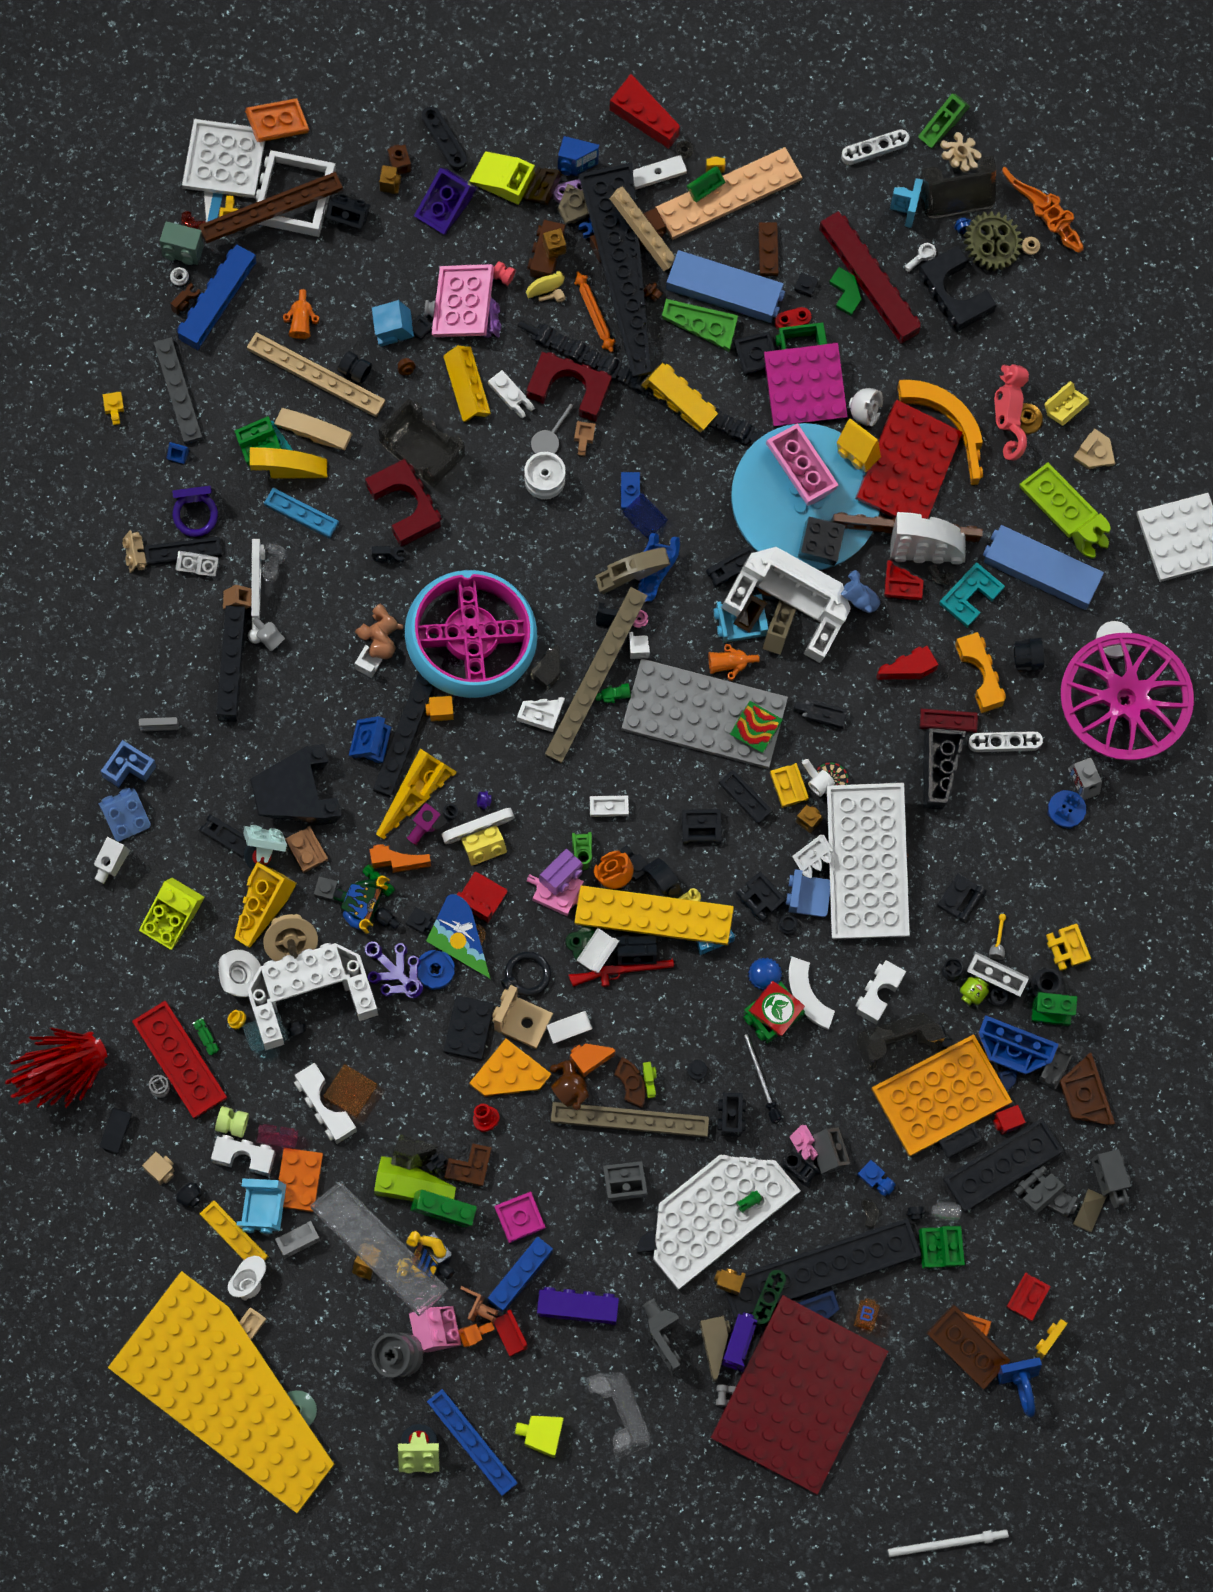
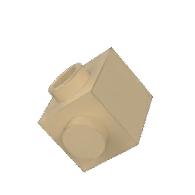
M157 1152L142 1165L143 1169L160 1185L163 1182L168 1183L174 1176L172 1174L174 1172L172 1167L174 1163L167 1156L162 1157Z

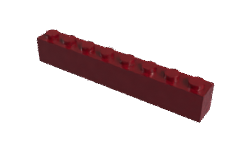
M838 211L822 220L819 230L848 271L855 276L856 282L899 343L902 344L919 334L921 328L920 320L910 312L911 309L906 301L903 302L900 298L898 289L896 287L893 288L888 275L881 271L878 261L871 257L868 247L861 243L856 230H852L849 226L846 216H842Z

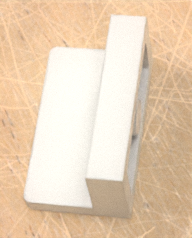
M597 928L576 961L590 971L599 973L619 940L612 938Z

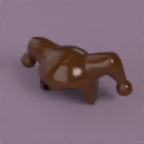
M571 1060L551 1065L550 1071L553 1073L559 1069L563 1070V1075L551 1086L553 1092L567 1107L572 1106L574 1110H579L581 1104L589 1096L586 1082L580 1075L576 1074Z

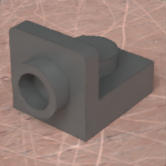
M1062 1192L1046 1207L1067 1218L1069 1213L1074 1214L1078 1206L1075 1203L1078 1197H1071Z

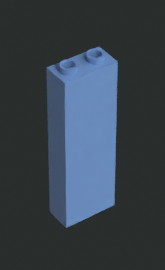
M680 250L677 252L666 283V290L769 323L772 322L773 317H777L780 308L777 306L778 302L783 301L785 295L783 283Z
M1003 525L1000 526L999 530H994L991 537L993 542L991 546L987 545L983 553L985 564L1087 610L1104 572Z

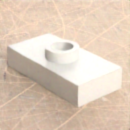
M590 796V817L629 816L628 796Z

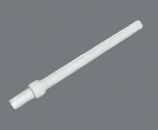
M989 1530L983 1531V1534L888 1549V1555L893 1557L984 1542L985 1544L992 1543L993 1540L1008 1538V1531L991 1532Z

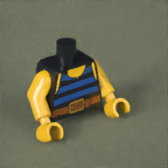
M413 1231L407 1239V1244L415 1247L410 1260L412 1266L406 1261H401L397 1267V1275L404 1277L410 1271L412 1274L426 1275L432 1280L440 1275L449 1280L455 1273L449 1266L452 1257L451 1252L433 1231L420 1237L417 1231Z

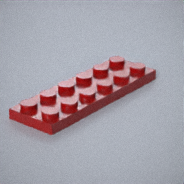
M166 1001L132 1021L193 1119L227 1099V1096Z

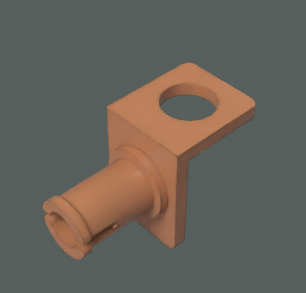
M461 1286V1290L477 1297L468 1319L474 1322L476 1316L479 1315L494 1322L496 1318L489 1315V1313L497 1316L498 1310L484 1305V1296Z

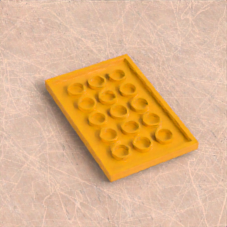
M974 1034L871 1088L909 1157L1012 1103L1011 1098Z

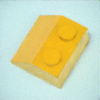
M849 419L837 441L838 454L844 459H849L858 470L862 469L864 472H867L881 457L878 439Z

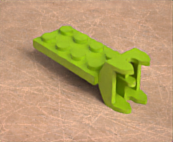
M1046 463L1020 483V488L1065 535L1068 538L1072 536L1076 548L1084 556L1096 558L1095 549L1092 547L1094 543L1102 548H1108L1109 541L1104 534L1110 533V524L1101 513L1098 514L1049 463Z

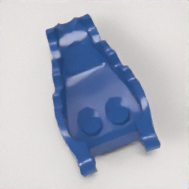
M650 534L644 551L666 548L670 565L639 580L638 591L648 595L645 601L655 599L658 587L676 562L680 549L679 537H672L670 546L659 544L658 534Z

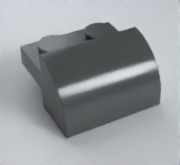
M642 1161L603 1166L607 1201L647 1197Z

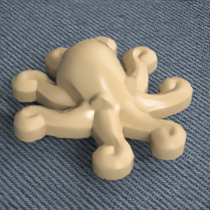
M957 132L954 135V139L957 142H947L945 140L941 142L940 146L942 149H950L948 152L944 151L942 153V158L949 160L953 168L960 166L961 171L966 173L970 168L973 170L977 168L978 164L974 159L979 160L981 153L971 148L975 145L974 139L968 138L966 143H963V135Z

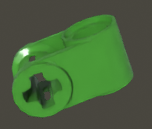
M588 832V834L572 833L574 856L577 858L581 856L588 858L586 862H582V870H587L592 862L591 832Z

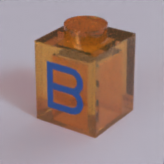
M865 1298V1300H860L853 1326L873 1331L880 1305L876 1304V1301Z

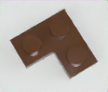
M472 1143L468 1162L449 1158L445 1179L483 1187L492 1147Z

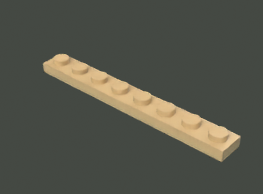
M257 332L247 346L248 351L376 418L386 403L385 399Z

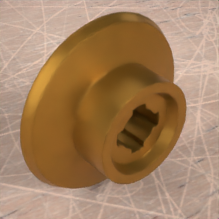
M1023 403L1020 428L1025 434L1035 433L1041 428L1043 415L1039 408L1033 404ZM1024 415L1030 416V419L1024 418Z

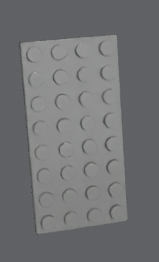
M641 658L621 731L769 769L780 726L764 753L735 738L730 733L749 701L783 718L788 697Z

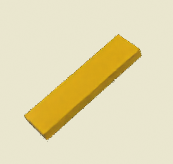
M214 1200L200 1213V1216L243 1260L251 1256H259L264 1261L268 1258L267 1254L240 1227L236 1226L237 1223Z

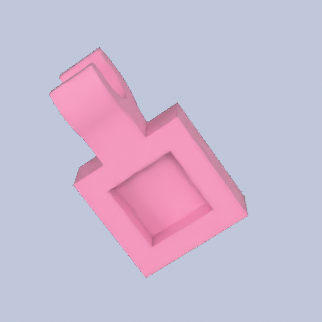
M800 1125L790 1136V1139L798 1153H801L805 1160L809 1157L811 1160H814L818 1156L817 1151L812 1146L815 1140L808 1127Z

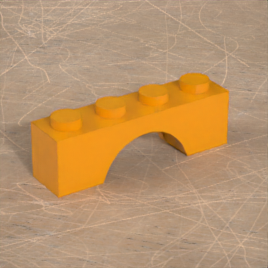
M978 632L958 638L955 647L961 662L975 665L983 675V684L975 694L981 713L1002 707L1006 695L1003 688L1000 689L997 672H993L991 656L986 654L984 638L980 637Z

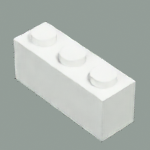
M975 952L967 969V972L1018 996H1021L1029 980L1028 976Z

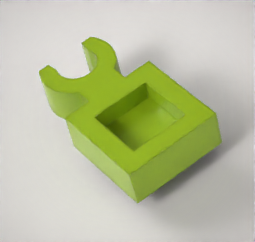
M645 1062L642 1065L647 1097L654 1098L656 1097L654 1079L657 1078L656 1069L651 1067V1062Z

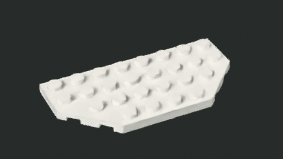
M719 1155L659 1203L653 1260L679 1291L799 1194L800 1189L775 1160H758L756 1158ZM757 1190L762 1197L760 1205L756 1204L742 1213L736 1202L748 1196L751 1191Z

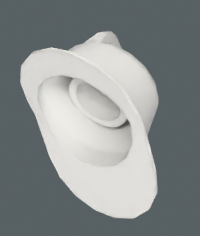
M251 1256L245 1259L228 1283L229 1293L234 1297H241L245 1301L256 1296L261 1289V1279L266 1271L265 1261L259 1256Z

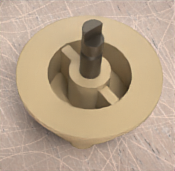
M299 914L283 915L272 920L271 926L264 935V949L267 955L274 961L282 960L287 955L294 956V959H296L302 951L316 949L318 935L314 926L302 919Z

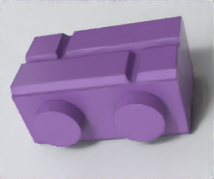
M565 849L539 875V881L554 895H557L559 892L563 893L570 884L568 883L572 879L576 880L583 872V864L568 849Z

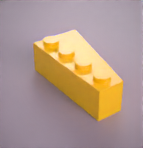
M662 363L642 384L645 389L650 387L656 398L665 399L671 410L677 413L680 411L682 413L680 415L681 418L699 432L703 431L718 414L715 411L714 405L710 402L706 403L702 399V395L697 390H692L688 386V382L683 377H678L674 373V369L668 364Z

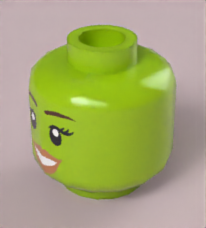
M978 976L975 978L969 977L960 988V993L963 995L961 999L968 1005L972 1003L979 1005L989 993L988 984Z

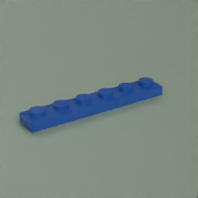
M443 1389L427 1401L428 1405L501 1496L518 1484Z

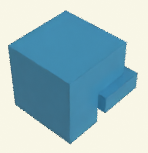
M397 300L372 307L375 335L380 346L396 343L398 339L402 341L414 337L411 310L402 302Z

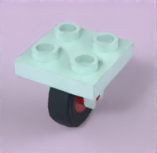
M257 825L244 827L243 834L247 843L244 850V859L247 866L253 870L256 863L259 862L272 869L276 866L279 859L278 851H286L287 843L283 833L275 828L266 830Z

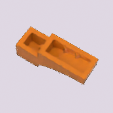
M383 844L375 845L370 849L373 868L392 866L393 873L431 867L429 854H402L390 850L389 846H384Z

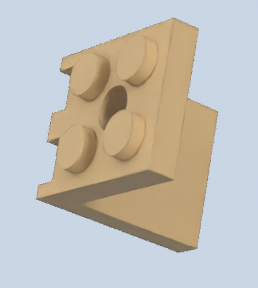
M510 985L509 989H505L500 998L501 1006H497L493 1012L492 1022H494V1030L537 1049L546 1031V1025L549 1024L553 1013L518 998V988ZM524 1019H530L533 1025L530 1028H524L521 1022Z

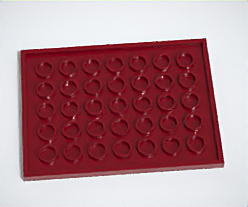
M782 1295L710 1439L818 1495L889 1351Z

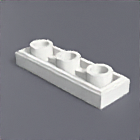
M681 155L633 170L634 189L636 190L687 174Z

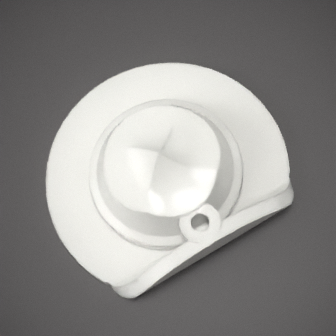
M232 950L220 957L219 979L224 991L237 997L248 996L247 989L261 966L251 953L244 950Z

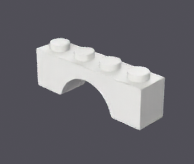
M315 1063L295 1074V1086L299 1092L303 1091L307 1096L304 1098L309 1108L314 1107L317 1112L315 1117L320 1125L324 1123L327 1130L325 1133L330 1141L335 1140L336 1144L357 1132L354 1123L346 1111L333 1112L321 1103L320 1093L326 1081Z

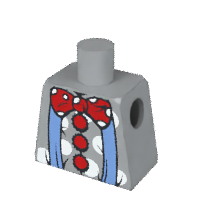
M1092 758L1085 759L1068 767L1078 793L1083 800L1100 794L1102 781Z

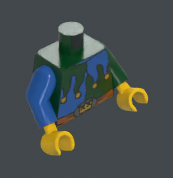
M380 876L378 879L358 881L355 884H350L347 892L336 889L333 899L342 902L341 912L350 927L363 930L366 934L369 933L366 928H369L370 925L373 926L371 921L382 896V890L379 888L387 890L388 886L384 885V883L390 881V879Z

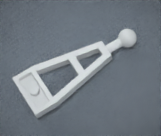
M252 539V620L256 617L260 619L261 561L265 560L264 545H261L260 539ZM253 622L252 629L248 633V639L251 643L256 644L260 642V639L256 636L259 629Z

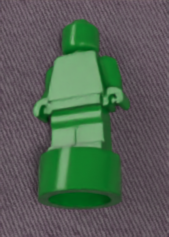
M629 683L621 684L617 688H612V685L601 691L602 694L598 693L595 699L599 701L603 698L605 703H615V699L631 698Z

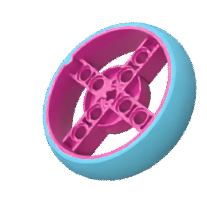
M462 570L443 575L433 580L421 590L414 599L407 614L405 641L412 663L429 683L451 695L478 698L494 695L509 688L525 673L536 651L537 626L529 603L520 591L508 581L484 571ZM476 589L491 593L503 600L514 611L519 620L496 621L488 611L478 607ZM457 590L459 609L447 618L445 624L420 625L425 609L433 600L444 593ZM469 596L472 600L466 601L463 597ZM465 614H472L474 617L470 619ZM510 629L513 631V634H507L504 630ZM491 630L494 632V635H488L485 631ZM453 632V633H455L457 636H456V637H450V636L448 635V633ZM434 633L438 637L434 639L431 638L429 634ZM522 642L521 651L517 659L508 669L499 675L490 678L485 677L484 658L495 650L497 644ZM447 647L451 654L458 659L464 660L466 679L453 676L440 669L430 660L423 648ZM474 649L477 651V654H471L468 650ZM477 667L479 671L473 672L470 668Z

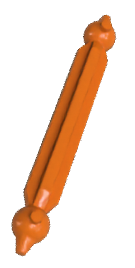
M578 271L576 272L577 277L574 284L580 285V293L599 337L604 341L602 348H606L612 353L614 342L616 341L615 339H610V332L592 290L586 284L588 276H584Z

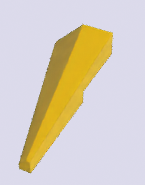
M420 749L376 835L385 839V835L393 828H397L400 825L399 822L406 816L413 814L431 797V793L438 787L441 788L444 782L457 772Z

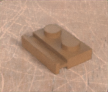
M310 826L285 838L303 873L317 867L324 861H328Z

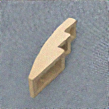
M285 408L281 409L274 423L278 428L290 430L295 435L310 438L314 443L342 450L346 449L352 437L351 432Z

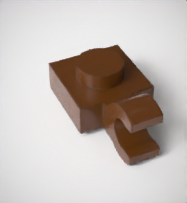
M192 283L189 284L186 290H182L170 303L172 311L177 315L181 311H185L189 306V300L199 297L201 294L200 289L192 293L191 290L194 286Z

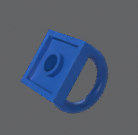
M1040 1357L1001 1365L998 1374L999 1384L1008 1382L1017 1384L1021 1405L1027 1417H1033L1035 1414V1402L1030 1380L1032 1377L1039 1375L1042 1366Z

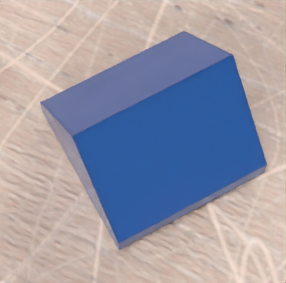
M170 442L167 460L185 464L189 448Z

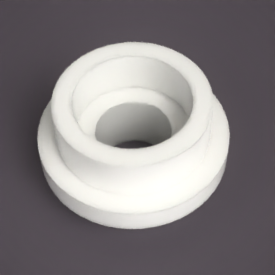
M175 268L170 274L171 282L177 286L186 284L189 280L188 272L184 268ZM181 275L183 278L177 279V276Z

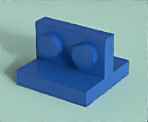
M377 716L357 720L349 752L350 757H365L374 762L383 763L391 726L384 724L385 718Z

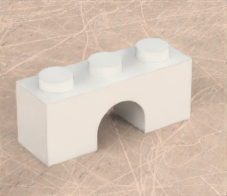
M885 960L883 965L879 964L874 972L877 975L875 980H870L865 988L868 992L865 997L861 996L855 1005L858 1007L856 1014L877 1025L887 1006L885 1002L879 999L877 992L883 988L896 992L906 971Z
M217 1136L211 1156L212 1163L232 1167L234 1158L243 1154L251 1159L250 1172L270 1176L275 1158V1151L272 1150L271 1146L261 1144L259 1147L253 1145V1142L248 1140L239 1142L234 1141V1138L231 1136Z

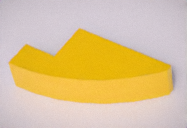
M250 447V470H269L271 478H327V459L292 450Z

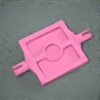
M529 874L526 881L537 886L532 901L565 916H568L571 908L578 904L580 886H583L584 883L580 879H572L568 883L570 885L566 891L554 895L540 883L539 878Z

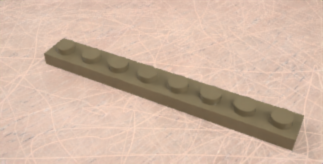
M553 1102L551 1123L707 1137L709 1117L581 1105L579 1110H574L572 1106L567 1107L563 1103Z

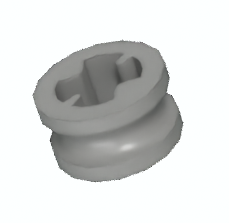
M426 300L424 316L431 315V317H434L435 301L429 302V300Z

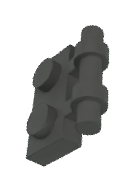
M1043 1165L1038 1169H1034L1031 1172V1176L1025 1181L1022 1180L1014 1190L1018 1197L1023 1192L1027 1194L1023 1198V1202L1036 1214L1066 1189L1065 1185L1052 1173L1046 1178L1043 1176L1048 1171ZM1038 1181L1039 1184L1032 1190L1030 1186Z

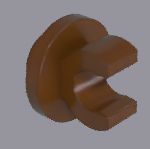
M655 282L653 284L648 283L643 289L645 293L644 298L649 296L653 301L660 298L662 292L655 288L657 285Z

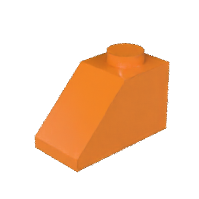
M584 1044L582 1047L578 1045L571 1050L570 1060L580 1074L585 1077L615 1056L614 1048Z

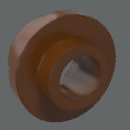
M404 358L397 364V370L401 375L411 374L416 367L414 361L410 358Z

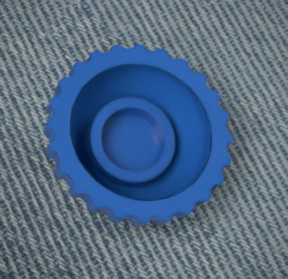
M768 958L758 959L752 963L748 971L751 984L762 990H765L771 981L778 984L782 977L779 964Z

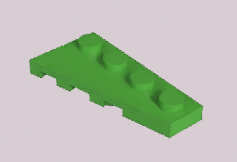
M666 299L662 319L730 351L738 315Z

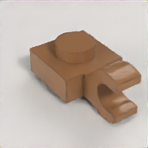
M577 421L574 441L579 442V456H585L587 443L593 444L596 426L594 423Z

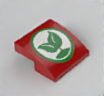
M771 981L748 1011L761 1023H765L778 1036H782L805 1005L776 982Z

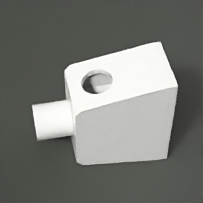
M107 837L94 862V865L99 868L94 879L104 884L109 874L115 877L130 850L125 845Z

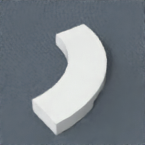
M791 957L788 978L792 995L805 1005L803 1010L809 1020L829 1030L835 1011L823 1005L812 992L808 979L810 963Z

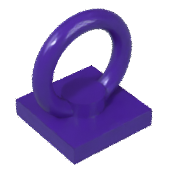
M211 486L172 491L173 498L180 497L173 508V521L176 527L183 534L191 537H200L209 533L216 525L218 519L216 504L206 495L212 493ZM205 502L210 509L209 522L200 529L186 527L180 518L182 506L185 503Z

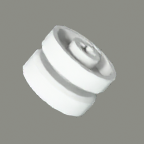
M539 452L527 460L524 468V479L528 492L539 499L556 497L565 485V465L562 459L550 452Z

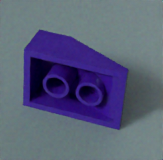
M440 168L414 216L445 235L468 205L477 187L448 169Z

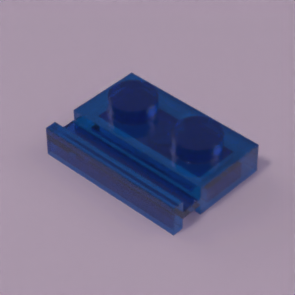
M643 493L622 512L647 539H649L651 533H655L668 520Z

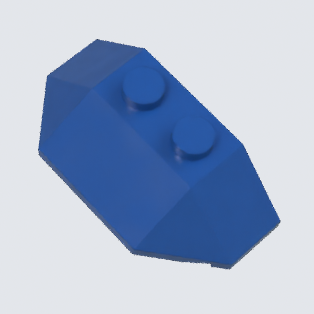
M986 1015L978 1033L989 1061L1025 1075L1052 1063L1059 1045Z

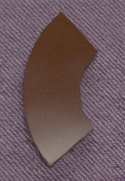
M622 1057L614 1076L621 1080L625 1087L626 1095L624 1101L643 1108L646 1094L643 1078L636 1066Z

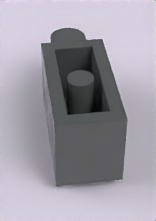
M1119 1149L1097 1154L1091 1161L1102 1195H1109L1114 1208H1118L1122 1204L1124 1206L1128 1205L1129 1199L1126 1190L1131 1187V1179L1129 1174L1126 1173L1124 1157L1120 1154Z

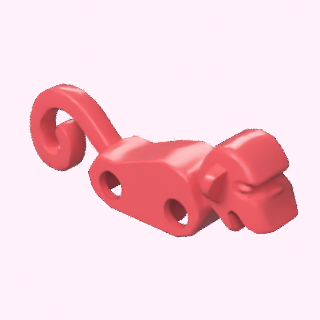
M1012 364L1011 366L1002 365L1001 367L1004 375L1000 376V378L1005 382V385L996 391L994 402L998 428L1013 432L1018 438V442L1008 441L1003 448L1004 458L1015 461L1024 454L1027 446L1026 434L1020 428L1024 400L1020 388L1029 381V373L1026 368ZM999 393H1002L1003 396H1002V398L999 400V398H998ZM1000 419H1005L1003 424L1000 423Z

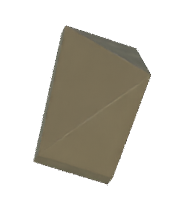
M1088 1189L1073 1225L1091 1233L1106 1196Z

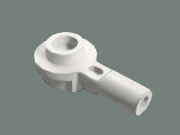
M930 243L922 244L918 249V255L904 266L906 271H911L923 260L930 261L935 258V246Z

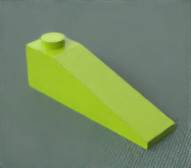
M381 1156L374 1189L376 1196L413 1201L415 1192L422 1189L451 1199L455 1198L456 1187L401 1159Z

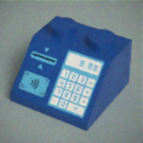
M566 136L563 137L558 154V170L562 174L576 176L598 164V144Z

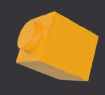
M452 696L430 697L429 704H426V716L430 715L431 721L454 720Z

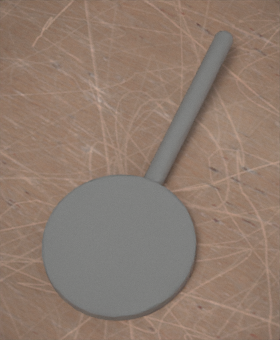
M573 404L568 406L552 431L542 430L533 436L531 447L535 454L539 452L555 454L557 452L559 440L555 432L572 409Z

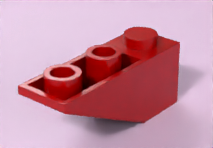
M928 646L923 648L917 647L911 652L912 654L906 657L905 655L898 657L895 663L881 666L878 669L876 678L878 680L921 679L937 671L939 664Z

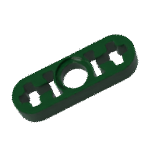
M773 1270L766 1280L752 1314L754 1319L757 1320V1325H765L770 1320L786 1282V1276L781 1270ZM776 1275H780V1280H782L775 1287V1289H779L778 1292L773 1288H767V1285L772 1287L774 1280L771 1277H776ZM765 1293H773L775 1300L772 1303L765 1302L763 1299ZM763 1306L771 1307V1310L767 1308L764 1315L767 1318H763L761 1321L758 1320L756 1313H760Z

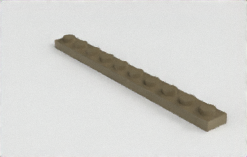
M630 587L545 753L546 756L562 764L648 595Z

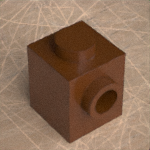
M405 144L394 145L387 149L390 166L397 168L398 175L411 172V162Z

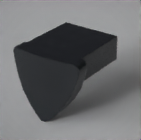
M599 602L596 625L610 627L619 610L604 608L605 603Z

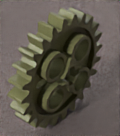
M993 211L988 215L984 212L981 216L977 215L975 220L973 219L970 225L966 227L968 232L964 236L968 239L963 243L969 246L965 251H971L968 257L974 256L973 263L979 261L980 268L985 264L986 270L990 269L991 266L993 271H996L998 267L1000 270H1003L1005 266L1009 267L1011 262L1014 263L1017 260L1016 257L1020 255L1019 250L1023 246L1019 245V243L1023 239L1018 238L1021 232L1015 231L1018 225L1012 226L1013 219L1007 221V215L1001 218L1000 212L995 216ZM981 229L986 232V235L981 233ZM998 229L1002 230L1004 235H1001ZM982 247H985L988 250V253H985ZM1000 247L1004 248L1006 253H1003Z

